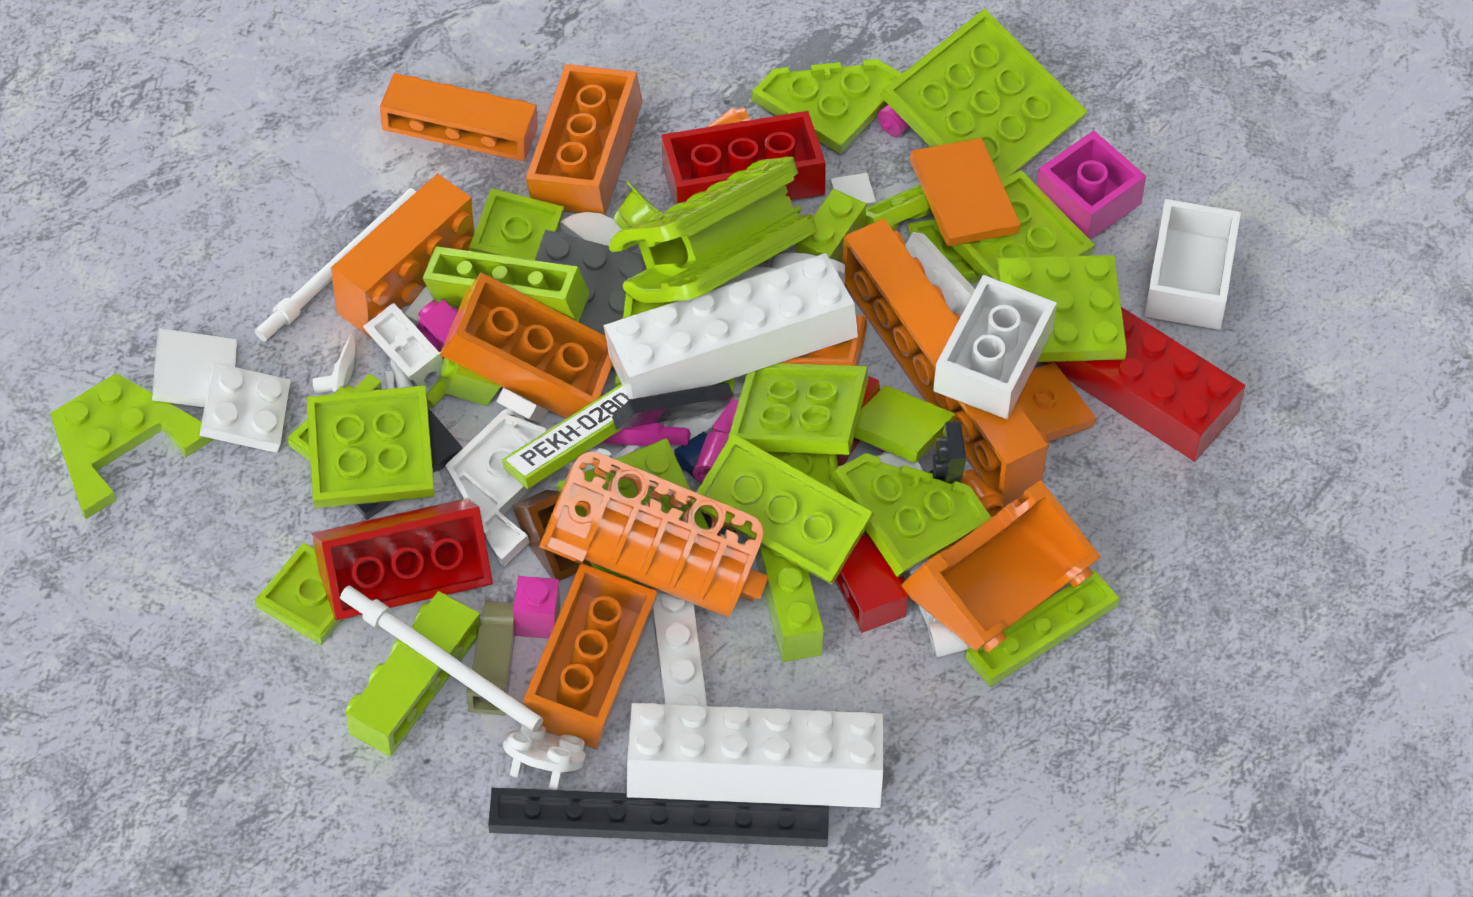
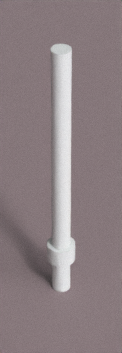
M412 188L408 189L291 298H284L273 308L274 313L255 330L257 337L266 342L284 324L290 325L301 314L300 309L332 281L331 267L415 194L416 191Z
M350 585L342 591L340 599L362 613L363 620L374 628L380 629L382 627L532 732H536L543 722L542 717L392 615L391 608L378 599L370 600Z

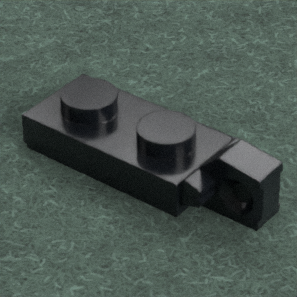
M959 421L945 422L942 437L936 438L937 454H933V470L928 473L933 474L934 479L953 484L955 481L961 483L966 463L962 425Z

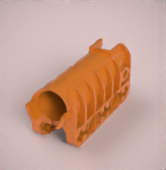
M592 451L579 456L571 467L539 545L542 549L579 564L587 560L727 618L730 616L739 597L751 602L755 598L760 600L768 579L767 575L751 569L764 533L762 524L757 518L606 455ZM588 464L595 467L594 474L598 476L594 477L591 482L584 480L585 472L582 471ZM612 472L615 475L608 483L607 490H605L602 486L607 481L604 480L606 473L610 474ZM626 479L633 482L637 489L636 497L626 498L622 496L618 490V481ZM648 488H651L652 491L647 497L652 499H649V504L645 503L642 505L640 502L648 493ZM665 495L670 498L669 505L674 507L668 513L662 512V504L656 501ZM692 499L695 500V503L693 505L691 504ZM688 503L690 506L683 514V511H680L681 504L686 505ZM580 506L584 508L586 517L578 516L575 512V507ZM701 506H709L717 513L718 519L716 520L711 517L712 524L710 529L707 530L700 528L695 523V512ZM725 513L733 515L729 523L734 526L741 527L745 522H749L751 524L750 531L756 534L755 539L749 538L744 543H738V535L732 532L735 530L724 524ZM722 527L728 529L725 531V535H717Z

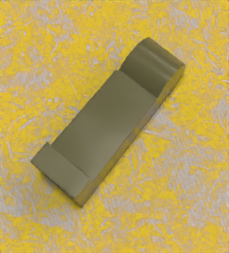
M485 601L472 670L508 694L515 639L514 603ZM467 687L468 712L506 716L505 712L492 703L481 701L478 697L482 696Z

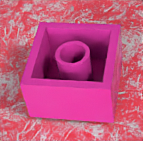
M1093 130L1041 166L1038 170L1037 186L1091 240L1141 205L1146 175Z

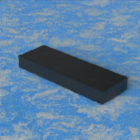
M721 383L629 399L614 413L612 419L617 430L713 413L731 399L733 394L729 384Z

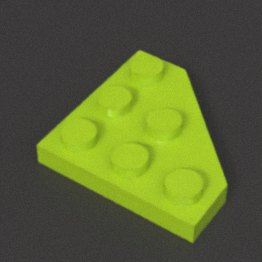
M879 59L862 60V65L841 67L840 62L811 65V70L791 72L789 67L774 68L752 90L751 101L776 116L809 111L818 141L837 153L842 154L877 117L878 112L888 105L881 98L880 94L883 88L902 73Z
M868 453L839 467L830 475V478L842 495L873 512L874 516L865 530L897 577L962 540L992 518L969 485L956 481L953 484L934 479L931 473L906 465H902L900 468L880 462V457Z

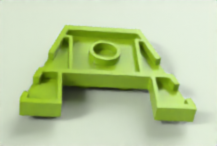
M118 373L113 374L50 412L80 510L85 519L116 501L113 490L97 473V470L161 431L169 437L185 457L215 439L199 436L202 421L168 402L153 401V393Z

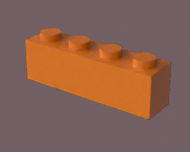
M393 73L380 104L382 130L523 162L526 160L538 128L537 104Z

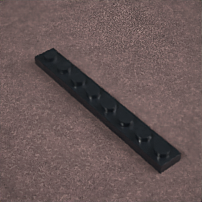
M492 787L488 827L489 833L828 847L829 806L627 797V793Z

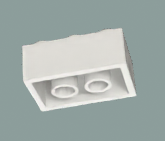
M983 275L936 363L933 391L1008 419L1053 331L1057 302Z

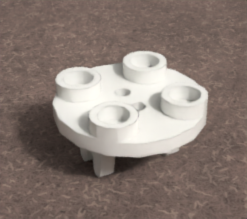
M521 724L520 730L506 733L502 746L505 752L513 757L510 776L519 778L520 773H524L526 765L552 771L549 785L551 790H558L559 786H563L567 772L582 768L586 756L583 751L584 740L573 735L558 736L547 733L546 728L542 725L536 732H532Z

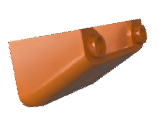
M1042 480L1029 487L1019 499L1009 503L998 514L951 548L936 554L925 562L901 585L913 601L975 651L983 647L987 653L1007 638L1003 633L1004 630L1069 582L1076 588L1094 574L1089 567L1101 558Z

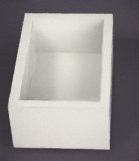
M1165 199L1144 317L1217 330L1221 329L1241 212Z

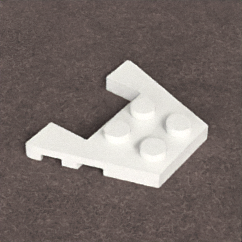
M501 412L445 466L462 498H469L480 507L485 538L500 564L505 567L530 541L528 535L504 515L512 508L513 504H516L535 485L529 489L523 486L504 470L502 459L543 434L547 429ZM600 447L598 450L592 448L587 451L601 453L613 458L608 450ZM578 457L566 464L565 467L570 470ZM588 464L582 471L585 472L595 467Z

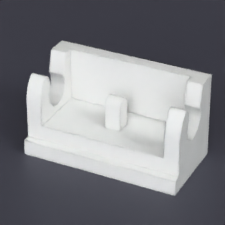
M394 303L363 326L372 339L417 386L426 385L427 388V383L424 379L431 372L441 378L440 371L443 359L440 353Z

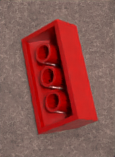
M469 498L312 533L319 574L335 620L362 615V613L340 599L342 591L349 585L370 600L378 599L389 608L434 598L438 591L448 595L493 584L480 507Z

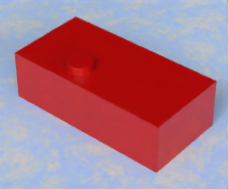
M809 111L661 134L662 164L674 205L686 202L696 193L707 191L710 186L717 182L726 181L732 174L746 170L751 164L759 160L793 157L798 173L793 176L794 181L786 184L788 191L786 196H789L790 200L825 195L826 162Z

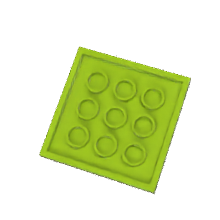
M986 8L883 88L880 94L881 98L930 147L982 138L1001 181L1022 170L1079 123L1088 112Z

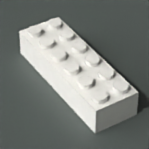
M826 253L711 290L694 299L670 303L604 325L609 358L629 399L714 385L858 337L855 304Z
M632 703L627 757V797L881 808L883 713Z

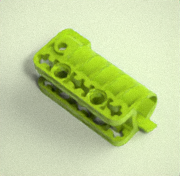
M784 157L759 160L751 164L746 170L732 174L726 181L717 182L710 186L707 191L696 193L686 202L670 207L666 213L638 222L636 227L625 228L617 232L610 241V251L621 252L638 243L647 268L624 281V291L632 298L643 303L694 299L814 234L817 228L813 216L799 215L801 212L800 205L793 208L790 197L786 196V193H788L786 184L794 181L793 176L798 173L794 158Z

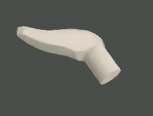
M350 334L345 343L340 358L334 365L332 375L313 378L315 393L335 392L340 386L344 388L347 386L355 361V336L353 334Z

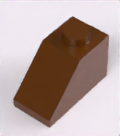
M547 489L513 504L512 508L521 530L528 535L530 541L528 546L550 577L560 581L577 573L580 564L539 547L561 491ZM587 560L582 562V564L592 566L591 562Z

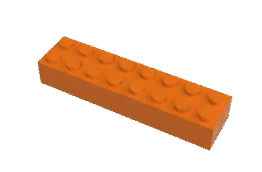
M885 219L845 235L842 263L845 264V288L924 401L955 413L954 422H961L966 460L980 478L1004 496L1005 506L1019 499L1024 494V491L1043 479L1046 454L1049 448L1045 433L1041 428L1034 427L1020 399L1017 400L1008 419L934 392L936 363L952 335L960 316L957 313L951 312L945 303L941 289L937 285L931 284L925 276V270L920 260L916 257L912 258L905 247L901 234L897 230L893 231Z

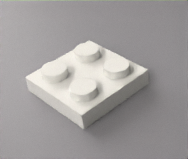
M213 362L199 436L277 453L281 444L291 380Z

